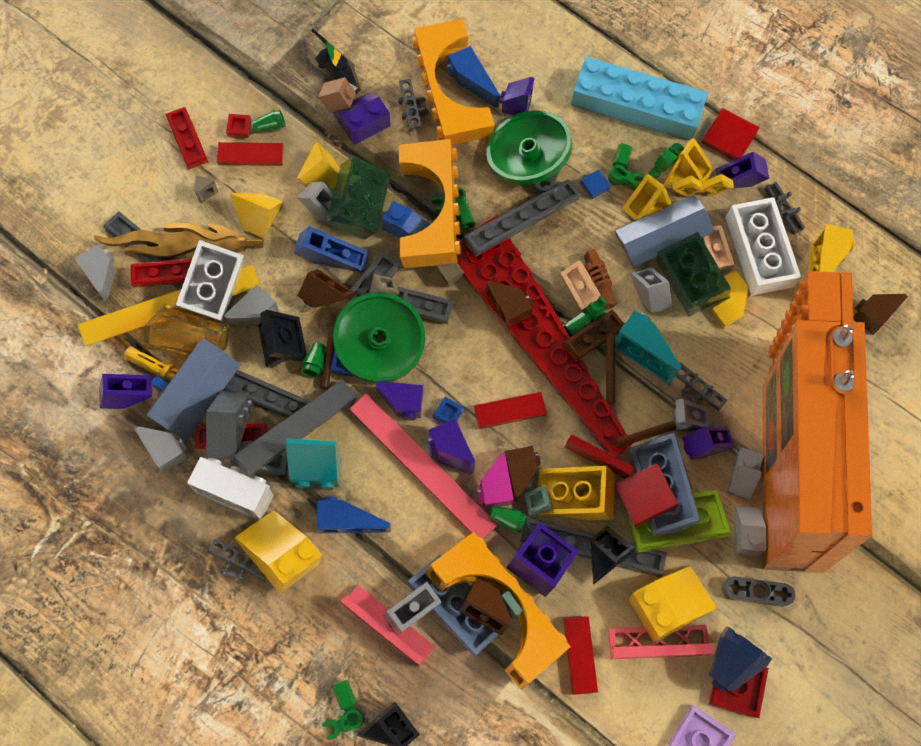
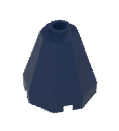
M726 626L720 635L709 676L713 678L711 683L722 692L726 689L733 692L765 669L772 658L742 635H738L733 629Z

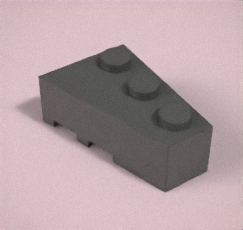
M221 390L206 411V458L233 459L234 455L238 453L249 414L253 412V400L249 399L250 392Z

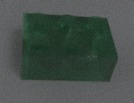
M354 156L342 163L326 223L364 240L377 233L391 174Z
M698 232L657 252V263L688 317L729 297L731 287Z

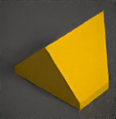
M691 138L681 152L663 185H672V183L690 175L704 182L713 172L714 168L695 138Z
M315 143L297 179L305 186L310 181L324 182L329 189L351 185L332 155L319 143Z
M646 174L622 210L637 221L672 204L666 188L652 176Z
M230 193L243 231L264 239L283 202L265 194Z

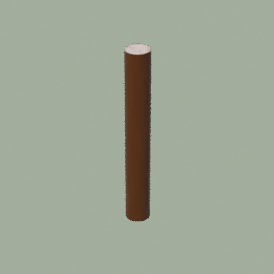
M331 322L329 327L323 373L321 374L319 386L321 389L329 388L331 366L335 351L333 331L336 322Z
M606 335V400L609 404H615V335Z
M669 421L615 439L613 443L615 448L618 449L675 430L677 426L674 421Z

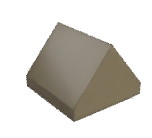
M195 177L194 191L200 203H203L218 192L215 181L212 178Z
M458 263L436 265L437 270L449 287H452L464 274Z
M377 274L373 275L370 293L381 292L398 296L399 291L394 278Z

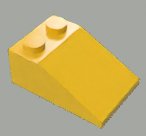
M826 224L812 243L808 271L833 272L841 261L845 260L848 252H852L854 248L853 230Z
M607 466L539 469L538 487L545 485L548 488L553 509L537 516L587 521L614 520L615 473Z
M274 510L235 537L237 543L279 594L315 569L322 558V554L308 537Z
M691 566L633 592L628 600L654 643L717 609Z

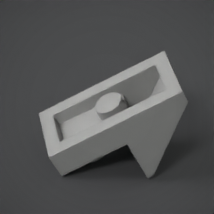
M686 399L675 400L676 408L672 411L673 421L677 426L675 431H696L704 426H710L709 409Z
M742 447L739 449L727 493L747 500L751 499L762 476L760 467L764 455Z

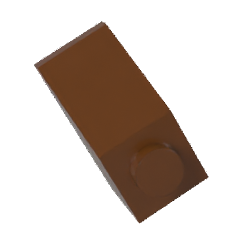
M317 269L307 273L297 296L306 305L316 308L348 299L355 292Z
M493 281L486 282L485 292L507 328L531 317L534 307L533 302L528 295H524L521 289Z
M873 294L867 301L863 298L854 308L857 312L853 319L856 322H865V329L874 335L908 296L906 294Z
M533 446L507 450L504 453L514 498L513 502L520 499L536 475L538 466H541L539 453H534Z
M477 577L469 587L458 611L502 635L511 625L512 620L501 593L490 582Z

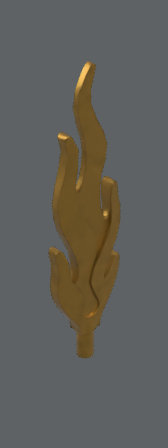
M191 223L163 225L165 232H179L173 234L136 230L114 238L94 235L96 241L108 246H120L139 242L157 245L156 247L131 245L123 249L125 254L138 253L155 258H173L187 254L186 259L193 258L199 240L236 253L245 251L246 247H264V239H246L245 235L238 234L225 226L211 223L208 224L209 230Z

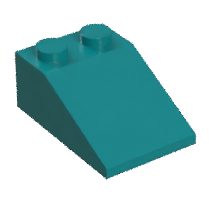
M634 311L619 331L615 341V349L670 385L679 372L681 365L655 323L646 314Z
M286 439L289 479L292 485L300 489L319 486L323 490H333V487L340 486L342 459L336 441Z

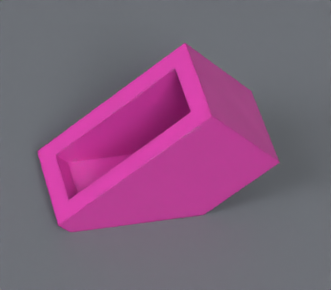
M505 454L499 455L481 480L480 488L477 489L478 502L483 503L484 509L492 508L493 505L501 507L512 505L514 498Z

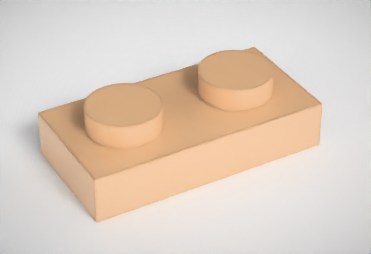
M722 225L714 226V233L701 238L711 272L733 268L735 265Z
M581 261L575 262L561 272L581 310L585 311L591 302L597 301L601 296Z

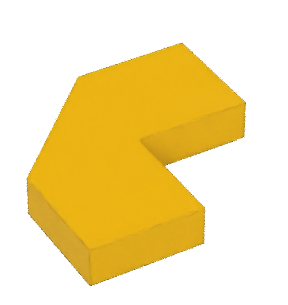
M723 174L704 182L690 175L672 183L673 190L685 197H691L695 193H706L707 196H716L734 188L733 180Z
M736 269L716 281V284L727 300L712 308L711 312L723 329L738 321L744 315L748 285Z

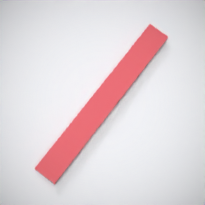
M367 393L350 408V412L470 533L474 532L484 540L497 527L498 524L494 520L489 519V515Z

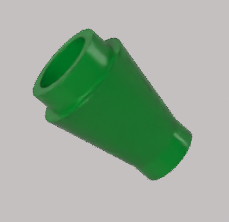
M274 109L252 121L256 133L278 131L286 127L281 110L275 111Z
M318 342L313 343L312 348L301 364V372L305 376L318 378L323 373L325 345Z
M493 505L488 518L513 533L514 531H521L526 514L521 513V510Z

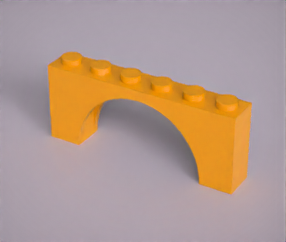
M459 19L414 28L415 37L411 38L412 46L419 54L416 55L419 68L422 67L423 69L421 73L423 85L428 87L426 95L428 103L433 105V108H431L433 121L438 123L436 127L438 139H451L452 145L490 137L494 132L495 126L490 108H471L455 103L441 91L435 78L438 68L448 58V55L468 47V34L464 20Z
M451 139L399 145V164L402 174L427 178L435 182L445 193L442 211L431 225L416 234L400 237V258L404 268L456 264L457 255L461 254L460 241L456 239V235H460L459 221L456 222V216L460 215L459 204L455 203V197H459L458 184H455L454 179H458L457 166H454V161H457L458 158L457 149L452 148Z
M474 532L433 562L425 572L440 592L455 584L474 582L478 577L490 582L492 586L499 589L502 595L507 591L512 594L523 609V612L518 615L521 640L514 660L505 671L521 690L570 648L566 637L554 628L549 617L538 609L533 598L522 590L518 585L517 579L506 571L501 560L489 551L485 541Z

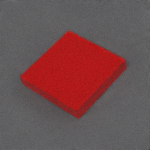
M722 108L701 143L732 160H736L744 155L760 127Z
M658 463L615 484L635 527L679 507Z
M769 668L763 669L733 692L728 689L722 692L712 684L708 704L750 717L760 718Z

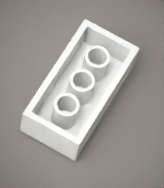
M774 197L732 205L725 218L750 295L793 288L801 278Z

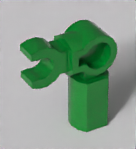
M621 143L617 147L613 167L608 175V181L612 185H629L635 191L639 186L635 180L642 181L644 175L642 173L632 174L626 170L632 147Z
M674 143L671 147L667 148L654 162L655 166L648 174L657 179L662 172H665L677 161L684 147L679 143Z
M458 187L459 197H455V203L459 204L460 215L457 217L461 228L466 230L474 227L476 223L469 204L466 203V192ZM436 195L431 198L432 204L441 203L440 206L435 207L436 214H440L444 206L445 196Z
M602 296L597 301L591 302L584 313H580L564 325L569 337H572L590 325L591 322L593 323L606 314L604 307L607 305V302Z
M348 680L332 686L341 711L344 710L345 714L340 715L337 721L327 720L322 724L323 727L332 725L335 729L334 733L327 737L328 740L337 738L341 731L349 732L361 727L364 723L363 713L355 707L357 702Z

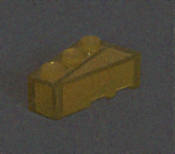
M165 304L145 325L143 349L191 354L203 337L222 351H225L228 346L230 324Z

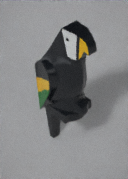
M312 29L311 31L327 46L315 58L319 64L318 67L321 69L326 68L335 80L345 77L357 95L361 88L356 76L354 63L316 30Z

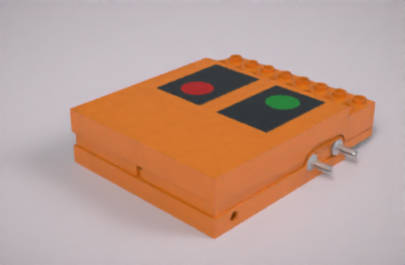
M808 271L805 279L800 281L799 291H795L794 301L790 302V309L786 310L785 319L781 321V328L777 329V336L773 337V345L769 346V358L773 359V366H770L769 375L762 387L763 519L766 525V552L763 553V569L790 571L792 568L804 569V572L824 573L872 537L865 322H854L852 273Z

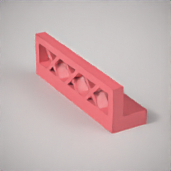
M357 585L348 597L345 595L341 600V603L419 667L435 646L412 627H408L397 636L382 616L389 609L361 586Z
M707 625L685 626L674 632L680 638L676 645H667L664 641L660 640L651 646H642L637 639L642 633H648L645 627L608 629L610 660L709 656L714 654L713 644H709ZM687 631L683 636L679 633ZM691 631H701L702 644H691L686 637ZM638 633L635 638L630 634ZM615 634L626 635L631 640L630 644L627 647H616Z

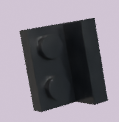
M271 310L261 312L262 323L258 325L266 367L273 368L287 360L302 362L307 356L300 318Z

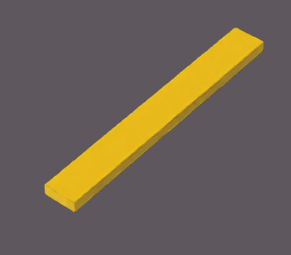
M253 265L241 269L232 296L250 291L255 285L261 287ZM181 289L77 324L85 346L188 312L176 306Z

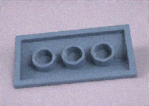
M695 195L615 230V234L633 268L714 233V228L707 211Z
M202 337L149 410L147 416L187 441L196 429V425L201 422L208 408L221 390L226 387L241 364Z
M672 433L631 447L637 473L658 463L679 504V507L650 520L653 535L681 532L700 522V516L676 434Z
M438 555L407 581L406 584L415 591L428 582L441 600V603L431 611L475 657L499 634L458 611L470 587L467 582L452 585L440 592L425 574L429 566L441 557V555Z

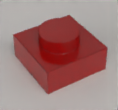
M229 114L226 129L227 137L249 138L251 116Z

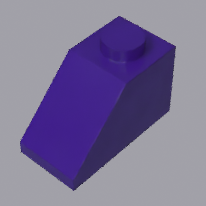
M528 77L508 83L506 91H502L499 103L502 104V113L514 116L529 110L535 78Z
M754 152L715 169L716 176L723 174L733 180L734 188L752 187L770 179L766 159Z
M102 374L99 387L100 409H125L152 397L151 375Z
M377 381V393L397 416L409 421L421 418L423 385Z
M704 426L682 437L684 450L690 459L706 458L736 447L728 426Z

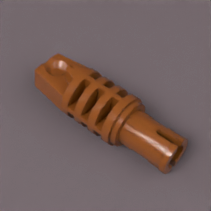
M588 250L584 255L586 262L584 267L600 295L607 302L604 310L611 309L617 305L611 290L612 281L603 260H600L596 250Z

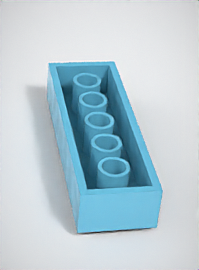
M586 56L573 92L571 105L691 140L698 128L708 92Z

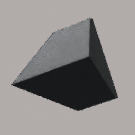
M608 525L589 539L591 543L593 585L636 551L634 546Z
M394 702L374 718L357 736L388 746H408L420 734L398 704Z

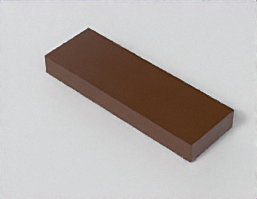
M612 309L565 340L562 346L572 359L577 362L606 342V335L616 336L619 334V331L624 326V322Z

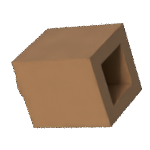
M344 77L325 82L318 98L328 112L331 113L350 108L356 92Z

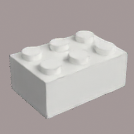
M199 240L176 306L179 309L223 323L224 315L228 309L245 261L244 255Z
M200 457L187 482L196 494L257 520L264 517L274 496L269 489L270 486L266 484V480L256 475H253L252 478L245 476L243 470L231 466L230 469L222 466L221 461L215 458H208L207 460Z

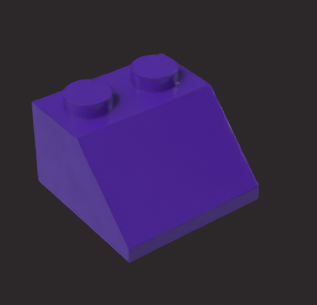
M370 92L353 100L350 108L333 112L354 145L391 126L389 110L379 96Z
M455 418L429 429V438L426 440L428 443L427 449L432 458L436 456L438 463L467 474L474 473L475 459Z
M539 522L506 568L546 597L556 587L579 551Z

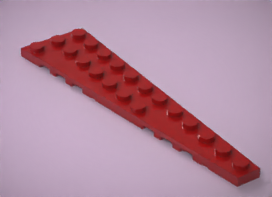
M498 214L490 220H488L487 222H485L484 224H482L481 226H479L478 228L498 218ZM463 238L460 239L461 254L457 255V263L464 272L463 277L603 449L607 453L618 457L630 448L632 444L618 449L615 448L613 441L627 436L617 417L613 414L609 403L599 391L596 381L589 374L585 362L581 359L575 362L563 348V342L570 337L548 299L545 298L541 287L534 280L528 265L526 266L521 253L515 247L512 240L509 238L475 257L463 241ZM493 281L521 289L524 295H528L533 302L534 307L531 317L507 328L485 292L486 282Z

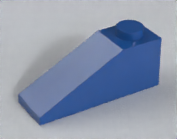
M469 46L448 55L446 69L449 76L454 77L457 84L494 108L498 107L500 94L472 47Z
M395 201L392 202L382 218L383 230L398 238L416 234L431 225L414 211Z
M310 226L299 234L294 254L310 261L361 273L364 272L369 251Z
M327 496L323 497V500H317V531L319 534L391 532L389 522L343 500H338V497Z

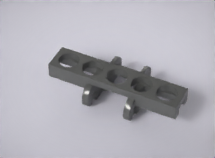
M411 79L400 80L399 85L402 97L398 99V103L402 105L404 101L406 110L402 114V119L406 120L407 117L410 131L416 128L420 130L422 128L419 116L428 113V109L424 108L426 99L423 96H414ZM408 83L409 88H403V84ZM410 92L411 96H405V93ZM416 119L417 125H412L411 120Z
M777 182L770 186L767 185L765 191L770 198L774 197L781 219H784L792 234L803 231L805 226L797 215L801 208L792 209L786 200L792 195L791 192H788L787 195L783 193ZM771 188L776 189L777 194H774ZM781 206H786L788 209L782 211ZM793 223L798 224L799 229H796Z
M680 362V369L686 373L685 375L677 373L675 376L685 384L684 388L686 390H681L683 394L680 397L685 396L697 404H700L698 400L701 402L705 400L719 411L727 402V399L714 390L712 385L709 386L699 378L697 373H693ZM687 376L691 377L689 382L686 379ZM701 382L704 388L698 390L695 386L696 383ZM690 388L700 394L697 399L688 393ZM709 393L713 395L712 397H707ZM714 398H717L722 404H715Z
M214 539L208 549V553L225 561L227 566L222 568L223 576L227 573L237 578L236 582L238 583L240 579L243 580V574L250 573L265 581V575L258 573L257 566L250 569L251 565H255V563L248 555L238 551L235 546L232 548ZM217 546L222 551L217 553L213 550V547ZM225 551L230 553L228 557H225ZM238 555L243 556L244 562L237 563L235 557ZM231 564L242 568L240 573L229 569Z

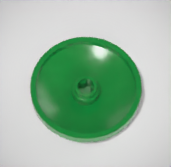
M526 111L506 119L494 130L487 143L486 155L493 173L501 180L514 185H532L553 177L565 166L572 153L573 142L567 124L559 116L546 111Z
M381 292L362 295L347 304L339 314L333 331L334 349L340 363L353 376L370 383H377V381L393 382L410 373L421 359L426 340L424 324L416 309L399 296Z

